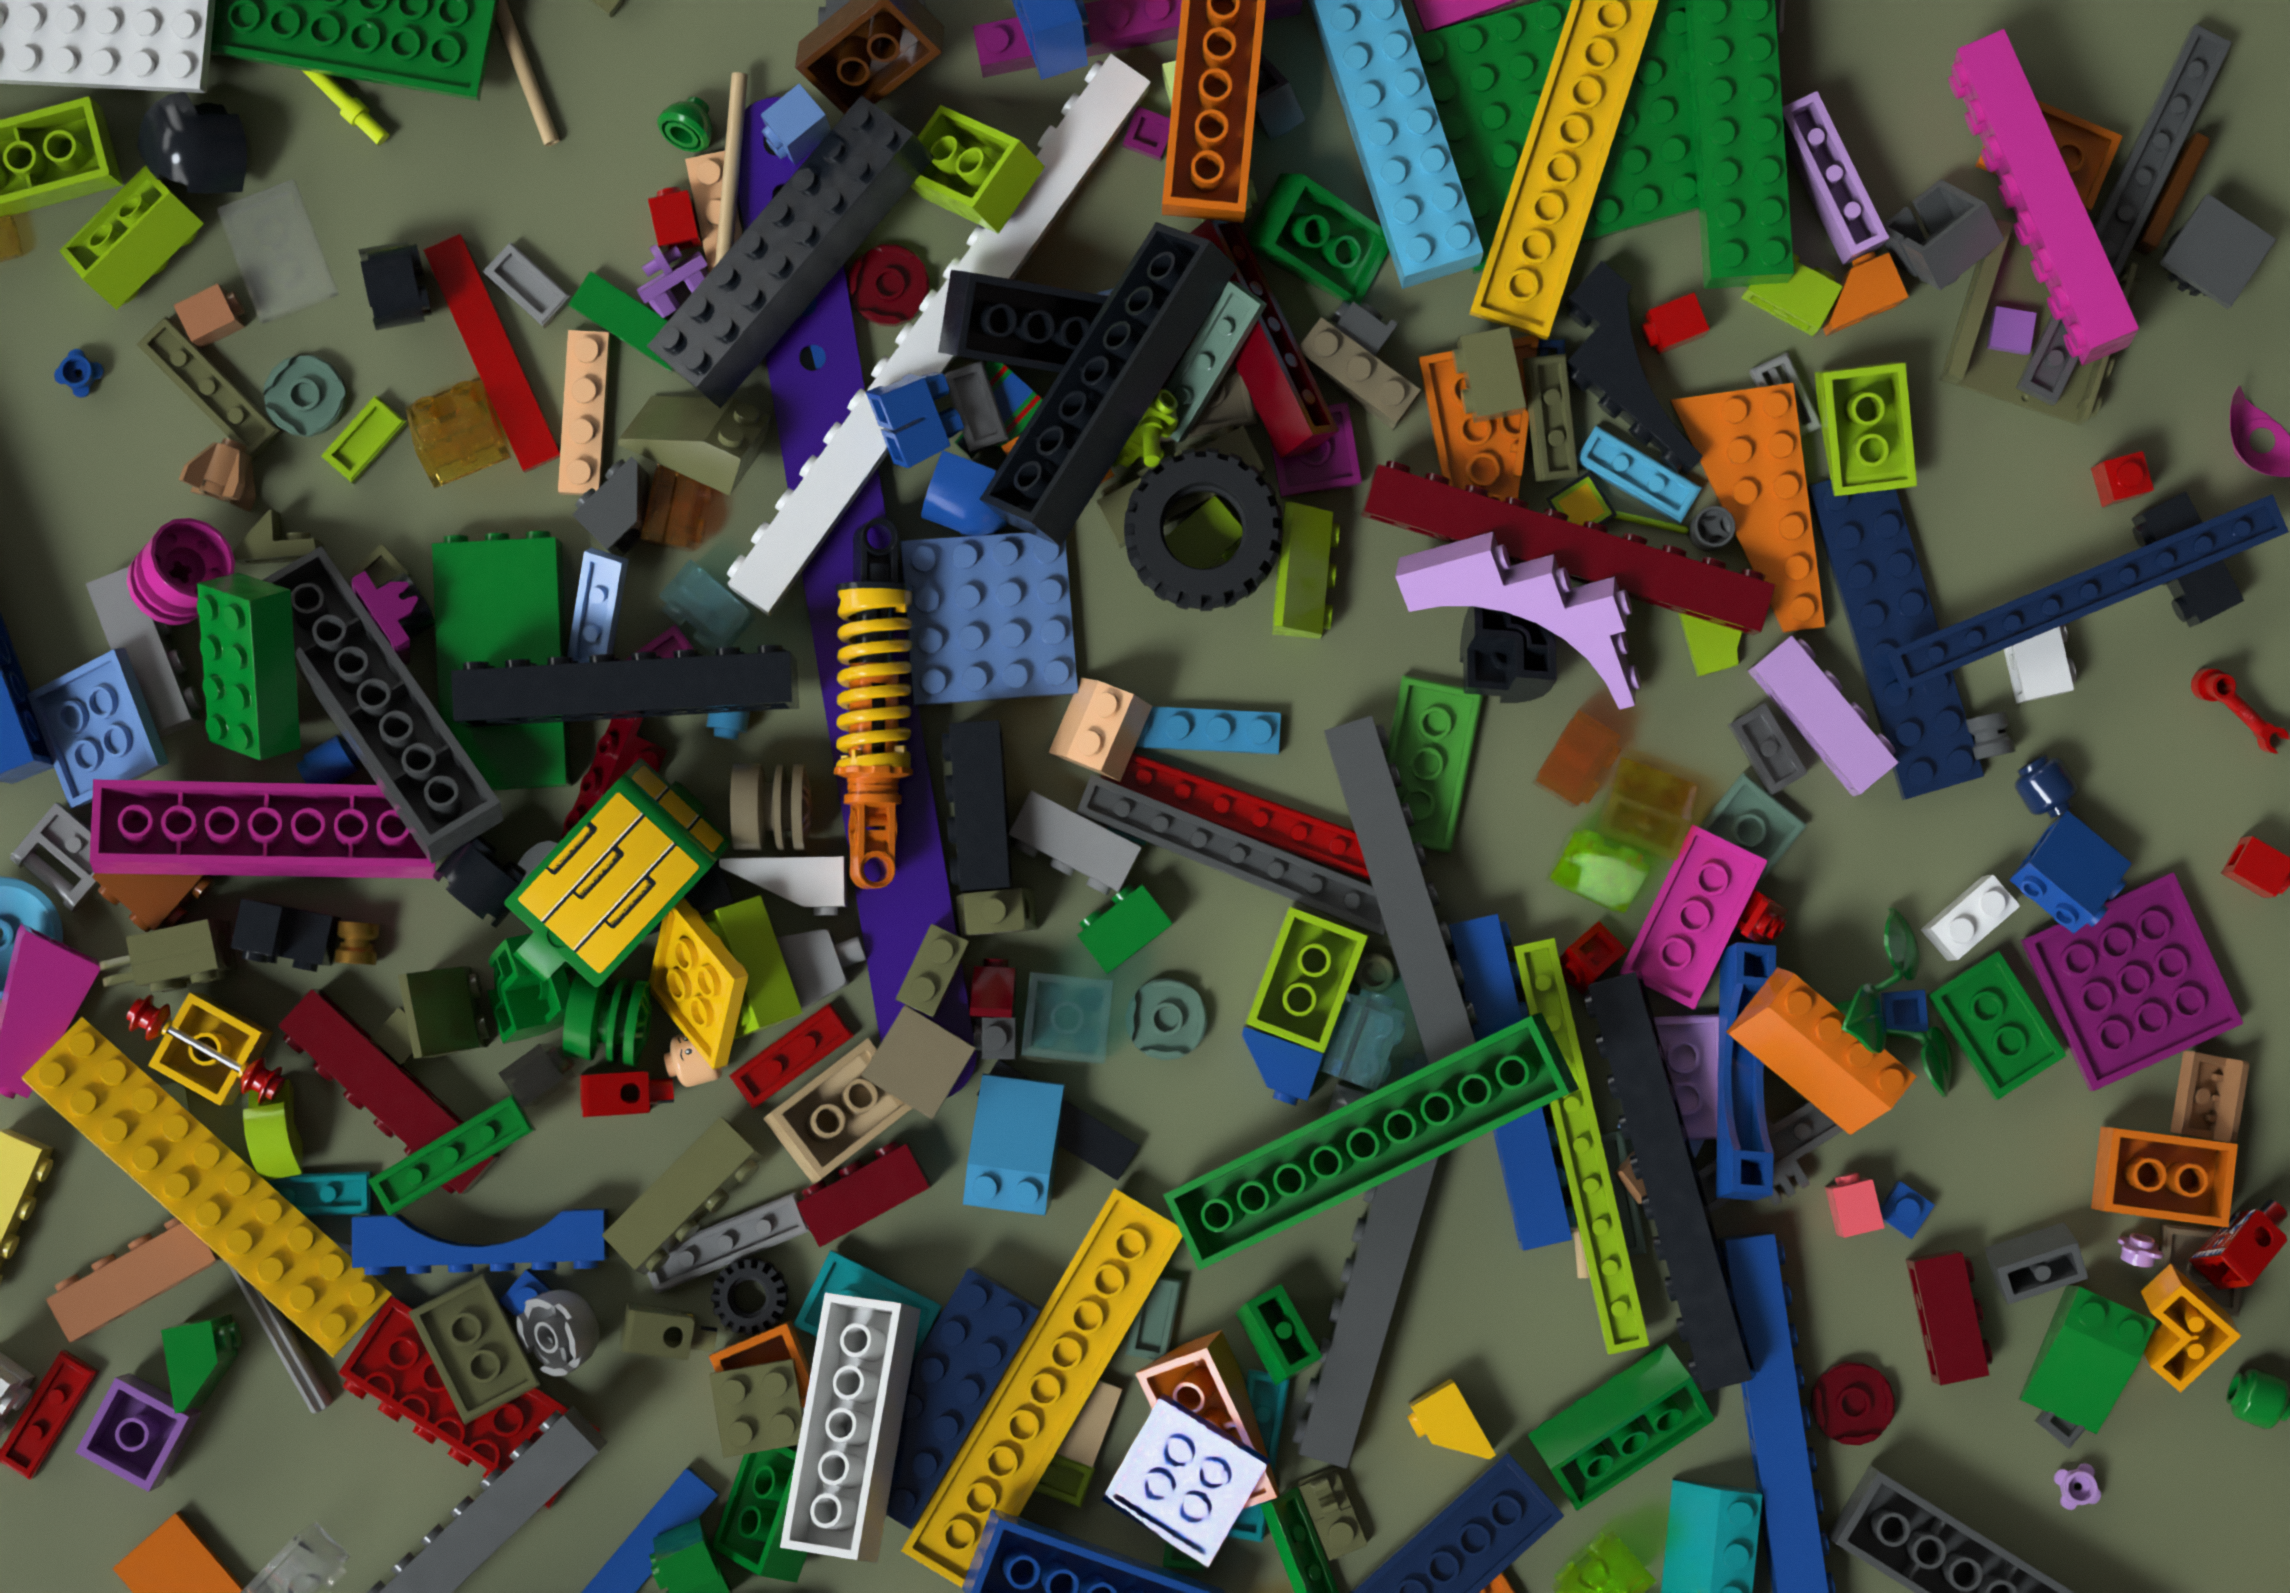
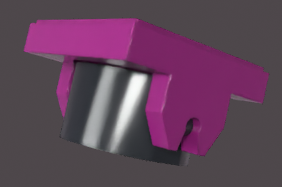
M363 571L352 578V590L404 665L410 663V640L435 625L434 617L416 585L404 572L375 587L367 573Z

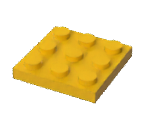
M683 897L662 919L649 978L651 994L713 1070L726 1066L749 975L745 967L727 950L721 938L712 932L702 920L699 912L692 908Z

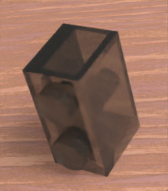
M553 1043L538 1044L498 1074L522 1108L538 1105L573 1080L576 1075L571 1068L576 1064L572 1057L564 1056L562 1045L557 1048Z

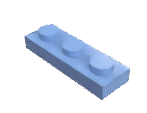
M592 547L584 551L567 657H573V661L589 663V656L613 654L629 559Z

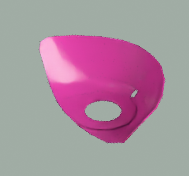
M2238 386L2233 394L2230 407V432L2234 454L2242 464L2254 471L2271 476L2290 477L2289 434L2268 414L2256 408L2245 399L2241 386ZM2257 428H2267L2274 435L2275 444L2268 453H2257L2250 446V435Z

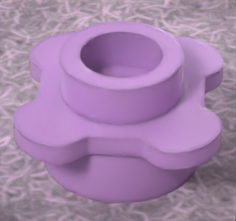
M2132 1233L2130 1237H2118L2117 1242L2122 1244L2120 1258L2129 1264L2139 1267H2153L2155 1258H2163V1252L2158 1250L2159 1245L2150 1236Z
M2082 1463L2077 1469L2069 1471L2059 1469L2055 1473L2054 1482L2060 1487L2062 1494L2060 1504L2064 1508L2073 1510L2077 1505L2096 1504L2100 1500L2101 1492L2093 1477L2095 1470L2091 1465ZM2075 1483L2081 1484L2080 1490L2074 1489Z

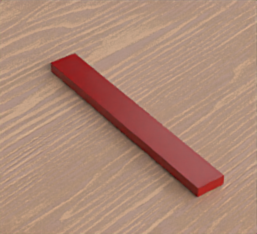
M1132 753L1120 782L1101 774L1100 778L1259 842L1371 881L1354 830L1136 753Z

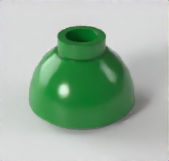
M689 97L687 101H679L669 105L657 118V126L662 136L670 144L687 152L704 151L708 148L712 138V123L708 115L709 106L698 97Z

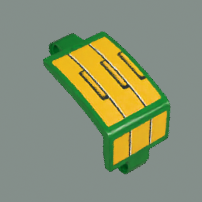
M639 758L505 900V906L534 931L513 955L543 983L564 961H567L594 987H599L711 868L731 844V840L702 814L707 807L685 786L676 780L670 785L648 763Z

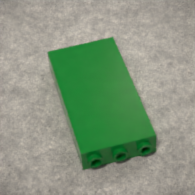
M549 531L526 532V539H510L508 533H489L484 535L485 541H469L466 535H449L443 537L444 543H432L439 715L492 790L572 786L570 722L468 728L455 722L453 718L451 670H463V663L483 661L488 662L491 666H495V668L505 667L506 660L530 659L531 663H536L538 666L547 665V658L567 657L562 542L556 537H551Z

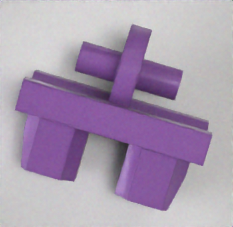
M656 244L649 248L655 259L643 265L642 269L647 277L661 269L663 273L636 290L645 304L649 302L662 318L681 307L671 292V287L684 280L691 293H693L708 275L704 268L708 264L699 251L670 267V263L682 257L677 246L663 254Z

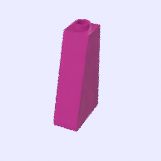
M21 923L17 930L0 1005V1094L14 1099L16 1094L28 1099L33 1089L21 1077L65 1034L100 971L97 959Z

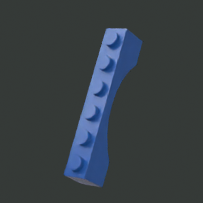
M1736 942L1725 948L1720 958L1716 1198L1756 1201L1773 1195L1774 1153L1769 1139L1765 1116L1764 1064L1726 1033L1775 971L1776 946Z
M608 1208L566 1209L561 1211L546 1225L529 1235L508 1242L486 1245L458 1243L437 1237L417 1227L401 1214H393L392 1216H388V1214L357 1215L352 1217V1268L364 1267V1275L390 1274V1267L406 1266V1274L431 1273V1265H448V1272L450 1273L473 1272V1264H490V1271L515 1270V1263H532V1270L557 1269V1262L573 1261V1269L599 1268V1261L609 1258V1243L602 1237V1234L608 1229Z

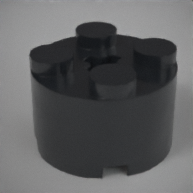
M408 240L358 249L362 260L360 263L369 305L373 310V322L376 331L425 322L424 316L432 315L426 285H418L416 277L424 275L417 244L409 245Z
M479 835L452 851L435 871L433 877L439 882L444 876L449 881V886L446 890L481 919H484L487 914L493 916L490 925L497 928L511 912L505 906V900L520 885L526 872L511 860L504 865L494 857L497 849Z

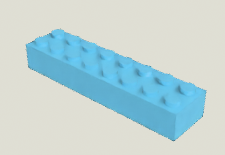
M1308 0L1401 288L1404 289L1479 266L1484 252L1401 0Z

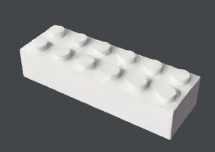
M825 1293L781 1538V1548L878 1563L921 1309L902 1303Z

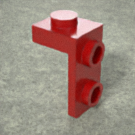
M1754 889L1736 927L1742 930V935L1766 945L1770 939L1775 940L1783 931L1787 922L1784 916L1788 909Z

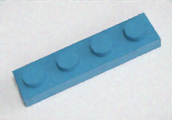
M1152 706L1135 748L1279 755L1281 713Z

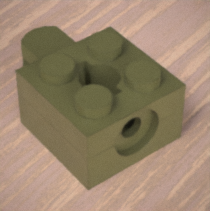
M205 919L127 936L128 956L99 962L100 971L132 966L131 972L103 978L104 987L135 982V986L150 987L151 993L160 991L166 993L187 988L185 982L187 980H191L192 984L201 982L202 984L226 980L227 971L238 969L234 948H231L232 936L229 921Z

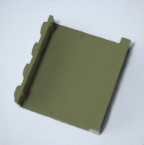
M1997 218L1995 222L2004 241L1992 249L1987 257L1978 260L1939 380L2079 426L2088 421L2090 416L2095 417L2103 399V394L2098 393L2102 378L2107 379L2112 371L2115 355L2110 354L2082 366L2078 358L2057 403L2053 406L2016 388L2051 316L2047 303V298L2051 295L2045 282L2038 283L2030 264V261L2034 259L2028 245L2022 246L2017 235L2011 232L2013 223ZM2131 263L2126 268H2122L2117 278L2123 294L2129 302L2135 297L2140 281L2139 278L2135 277L2139 265L2136 263ZM1999 306L2037 313L2030 354L2021 355L1987 349L1994 307Z

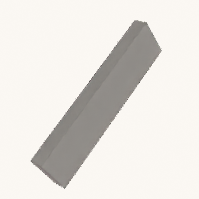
M796 1192L696 1232L684 1243L679 1241L668 1252L670 1255L668 1261L656 1272L651 1273L649 1271L647 1273L655 1294L809 1232L810 1229L796 1205L799 1202Z

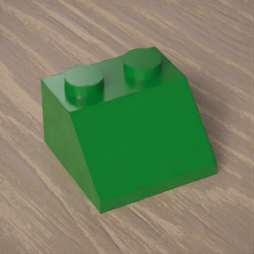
M232 1314L185 1322L161 1330L175 1414L204 1404L237 1358V1347H241L242 1337L238 1323H233Z

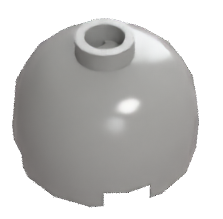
M558 1289L538 1294L525 1302L524 1312L517 1316L518 1336L525 1353L533 1352L538 1360L544 1364L540 1368L542 1372L554 1377L563 1376L579 1368L593 1355L600 1337L599 1324L594 1310L581 1296L568 1290Z

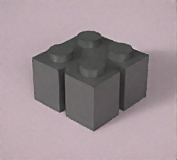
M1941 179L1912 201L1930 237L1924 238L1911 210L1907 207H1904L1883 224L1889 236V239L1884 244L1895 265L1915 277L1918 275L1920 280L1940 291L1954 283L1963 272L1978 260L1987 257L1992 249L2004 241L1986 202Z

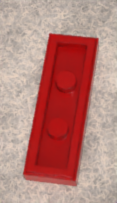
M828 1003L734 1071L729 1077L752 1109H755L853 1038L854 1034L833 1005Z
M61 1350L0 1449V1462L29 1480L35 1478L98 1375L99 1370L67 1350Z

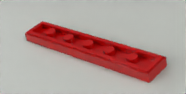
M459 233L424 249L425 256L524 473L560 458V450L463 236Z

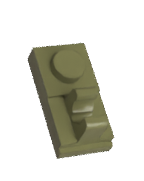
M1336 1466L1297 1481L1329 1561L1368 1545Z

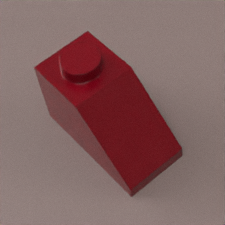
M984 958L983 966H974L970 1016L1015 1018L1017 968H1008V959Z

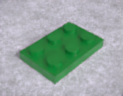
M1994 951L1926 995L1994 1100L2004 1097L2067 1056L1999 951Z

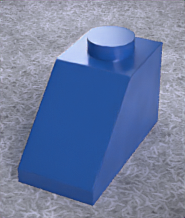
M1243 1027L1241 1036L1266 1087L1275 1090L1273 1098L1296 1106L1298 1098L1308 1101L1323 1054Z

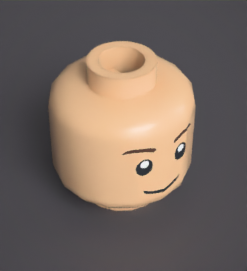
M684 1034L672 1038L670 1052L664 1053L665 1066L670 1078L677 1076L683 1086L692 1087L717 1080L722 1076L723 1067L713 1070Z

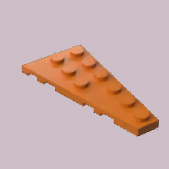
M1533 335L1512 339L1526 403L1525 410L1522 414L1479 423L1473 422L1472 413L1465 414L1461 389H1466L1463 373L1457 374L1455 371L1452 351L1419 357L1418 363L1441 476L1450 479V486L1465 490L1466 485L1477 486L1490 492L1489 498L1503 502L1505 497L1519 499L1529 423L1523 359L1536 357L1539 337Z
M1794 383L1670 400L1690 444L1703 455L1700 463L1721 507L1730 512L1735 520L1734 533L1753 571L1766 575V582L1775 584L1770 607L1782 632L1824 628L1825 621Z

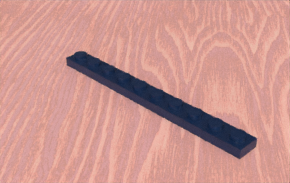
M2271 494L1887 652V655L1902 690H1906L2284 535L2289 531L2275 498Z

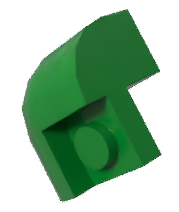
M531 934L506 938L494 950L488 960L489 965L494 967L495 989L487 990L503 1044L540 1036L564 1026L566 1007L572 982L567 979V976L574 968L567 961H564L543 983L513 955Z

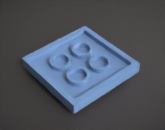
M125 648L113 649L27 694L70 809L82 807L92 802L93 779L137 780L169 764Z

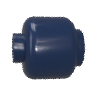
M2045 754L2017 771L2020 777L2015 782V789L2031 814L2041 815L2047 812L2050 818H2054L2073 806L2069 799L2076 794L2078 786L2061 759H2049Z

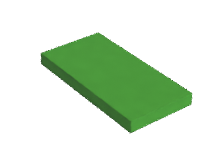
M1403 675L1389 737L1390 747L1387 748L1385 758L1387 765L1396 764L1402 787L1395 788L1400 804L1408 802L1415 826L1409 827L1408 831L1412 843L1420 841L1422 848L1451 853L1483 695L1464 694V688Z

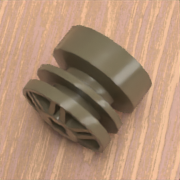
M734 763L730 791L731 836L734 850H762L766 831L774 832L778 850H785L787 831H792L794 849L806 850L807 837L813 820V795L805 763H794L792 782H787L784 763L777 764L773 782H766L765 771L761 763Z

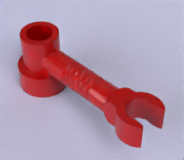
M2203 668L2194 674L2191 680L2193 694L2200 700L2224 703L2253 731V735L2257 738V743L2261 750L2278 754L2276 749L2270 745V737L2273 733L2281 739L2290 740L2289 734L2285 729L2275 727L2270 722L2264 720L2235 692L2236 682L2232 676L2213 668Z

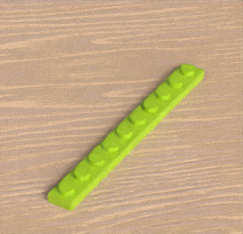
M1555 938L1513 947V952L1528 1015L1531 1016L1542 1012L1579 1087L1578 1090L1549 1103L1606 1352L1608 1355L1650 1346Z

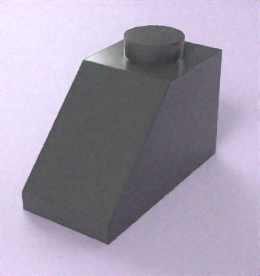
M1261 52L1254 123L1271 141L1278 136L1289 133L1295 126L1305 121V118L1289 81Z

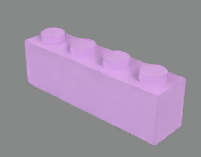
M1818 91L1782 107L1785 148L1842 264L1845 265L1879 249L1889 239V236Z
M1790 636L1747 671L1852 796L1860 795L1898 764V761L1893 757L1896 750L1885 736L1880 733L1876 736L1866 723L1869 721V718L1863 709L1855 702L1849 704L1839 691L1843 688L1837 678L1828 670L1823 673L1815 664L1813 659L1816 658V655L1811 647L1804 640L1799 639L1796 641L1793 636Z

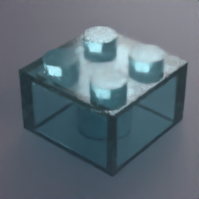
M1030 972L1021 1055L1105 1064L1114 981Z

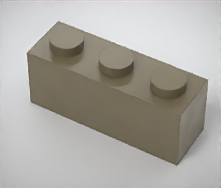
M1322 317L1299 346L1311 371L1392 430L1395 429L1421 391V389Z

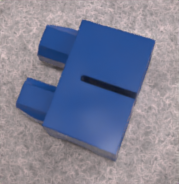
M934 372L922 376L909 373L902 380L885 387L878 386L866 391L879 426L884 427L881 429V433L894 464L910 468L950 447L948 439L964 429L961 417L955 408L950 407L938 413L934 404L935 400L949 394L950 389L942 373Z

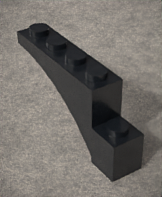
M1601 260L1565 303L1570 309L1568 315L1574 322L1585 329L1590 326L1594 330L1567 361L1569 381L1579 390L1585 392L1589 389L1600 399L1597 404L1606 414L1614 419L1620 416L1631 426L1628 431L1636 440L1646 446L1650 442L1662 453L1659 458L1671 470L1679 472L1681 469L1685 474H1688L1703 455L1682 436L1653 394L1640 365L1631 333L1627 295L1632 286Z

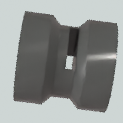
M1710 506L1703 509L1694 517L1689 526V538L1692 544L1705 552L1716 551L1729 542L1735 532V520L1732 514L1719 506Z
M2007 711L1966 720L1968 732L1975 736V744L1972 747L1974 760L2016 752L2013 739L2008 737L2005 728L2009 725Z

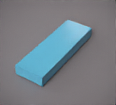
M1598 426L1594 427L1577 456L1579 466L1677 524L1683 521L1702 488Z

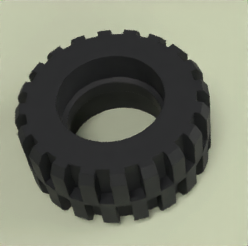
M1194 448L1182 450V453L1178 456L1171 457L1169 455L1160 460V464L1153 470L1149 469L1141 477V482L1137 488H1134L1129 498L1124 520V540L1127 556L1143 585L1148 586L1154 592V595L1164 602L1168 600L1176 604L1178 608L1185 610L1195 608L1200 609V612L1212 611L1213 608L1223 606L1225 609L1235 605L1237 601L1244 597L1248 598L1271 573L1278 558L1283 538L1282 510L1276 501V493L1272 485L1265 482L1261 477L1262 472L1254 465L1250 467L1242 462V457L1233 453L1230 456L1218 453L1219 449L1206 448V451L1195 452ZM1194 492L1218 494L1227 499L1236 508L1241 518L1243 533L1240 546L1228 561L1217 567L1199 569L1187 566L1171 553L1164 537L1166 516L1171 507L1188 494Z

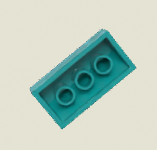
M1672 1479L1660 1593H1753L1763 1495L1755 1488Z

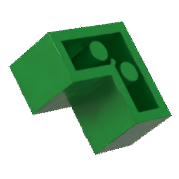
M699 1517L653 1538L654 1552L649 1554L653 1565L651 1570L660 1590L667 1587L668 1591L666 1593H732Z

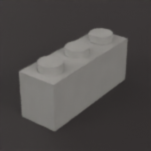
M1032 790L1008 834L1016 839L1013 844L1014 848L1034 858L1038 851L1053 858L1049 866L1070 877L1074 870L1089 877L1086 885L1107 896L1111 889L1120 892L1142 847Z

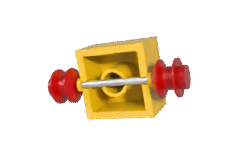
M189 992L174 1020H170V1005L165 1004L161 1008H157L153 1005L154 996L151 994L144 1000L138 998L131 1006L126 1017L130 1021L129 1031L134 1032L139 1027L145 1029V1040L147 1041L155 1039L161 1034L164 1035L163 1040L148 1064L149 1067L219 1106L233 1105L240 1091L244 1095L251 1090L258 1092V1103L260 1104L267 1098L274 1100L285 1083V1078L281 1077L283 1068L279 1066L270 1071L265 1068L266 1058L262 1057L259 1059L274 1032L199 992Z

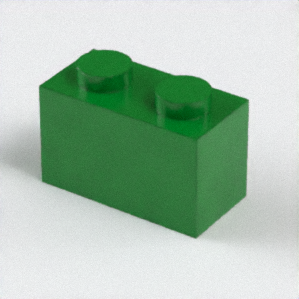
M1129 884L1111 898L1116 905L1102 914L1097 909L1079 923L1083 930L1077 934L1078 938L1107 975L1173 925L1143 884L1136 890L1132 884Z
M1282 1284L1248 1301L1235 1313L1275 1386L1312 1367L1323 1358Z

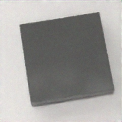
M2206 194L2159 264L2224 308L2229 309L2277 239L2210 194Z

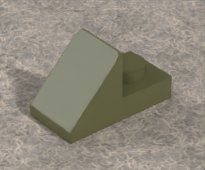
M270 509L233 550L235 561L242 565L294 562L320 546L323 549L324 547L322 542L311 538L310 533L306 532L285 534L286 540H282L281 515L274 509Z

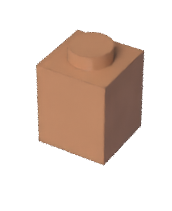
M218 283L173 305L190 341L201 349L245 328L240 317L241 314L245 313L240 299L234 291L228 293Z

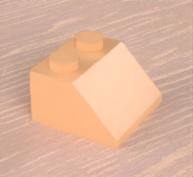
M1080 678L1077 685L1078 693L1073 694L1048 753L1120 782L1152 709V705L1132 693L1104 682Z

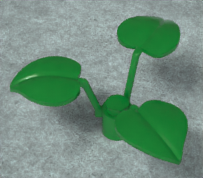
M1893 907L1887 908L1890 914L1885 925L1884 945L1887 957L1895 969L1893 975L1875 986L1871 983L1862 984L1857 993H1854L1853 1000L1831 1004L1846 1016L1841 1029L1857 1038L1873 1054L1881 1053L1884 1050L1887 1036L1919 1041L1923 1046L1921 1061L1926 1075L1940 1095L1948 1097L1953 1063L1950 1045L1944 1033L1936 1026L1928 1028L1927 1035L1923 1032L1886 1028L1882 1017L1878 992L1899 982L1903 976L1908 981L1914 980L1919 968L1918 944L1909 923Z

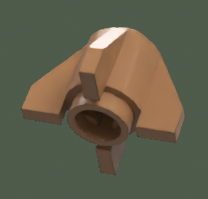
M223 438L221 444L216 442L210 444L184 465L179 477L180 481L192 486L190 492L230 502L229 504L246 512L251 511L256 498L252 457L245 453L247 449L245 445L231 439Z

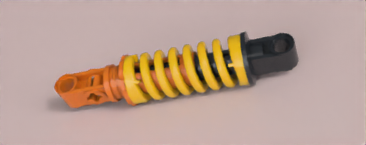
M885 518L871 519L856 529L853 535V581L837 584L835 592L838 593V597L841 599L837 614L841 619L851 623L839 627L837 631V637L842 642L850 645L839 649L837 653L838 661L849 666L837 674V682L849 688V690L838 694L837 704L841 708L849 710V712L839 715L836 725L841 730L849 732V734L839 737L836 741V748L848 755L841 756V759L838 760L836 767H834V774L847 778L848 793L844 795V804L850 805L848 823L850 843L849 873L853 883L862 889L885 887L894 878L895 843L897 839L895 806L902 804V795L898 793L899 779L913 775L911 754L906 750L905 745L898 746L899 741L908 740L911 737L910 729L899 727V718H908L911 715V708L909 706L899 705V696H908L911 693V686L909 684L899 683V674L910 673L912 665L908 661L893 660V652H908L912 648L910 640L893 638V630L910 629L912 627V620L908 617H895L893 612L907 613V607L912 604V594H914L915 586L898 582V531L895 525ZM870 528L877 529L883 535L884 544L881 549H876L869 544L867 533ZM866 827H878L879 830H867ZM870 858L877 861L881 869L880 876L875 882L867 879L864 874V865Z

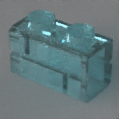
M691 559L659 595L667 603L662 608V611L680 626L687 620L697 629L693 637L710 652L716 646L718 648L731 647L756 618L754 612Z

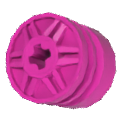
M193 518L173 519L162 525L136 555L128 567L126 582L132 600L144 614L157 622L169 625L188 624L200 617L197 611V583L234 574L235 559L232 548L222 533L207 522Z

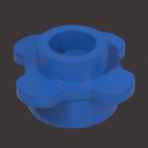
M73 349L68 353V357L60 363L59 368L55 370L54 378L57 383L69 386L76 397L84 398L90 394V387L94 381L102 378L104 368L100 363H92L88 360L82 350ZM82 370V376L77 377L76 371Z

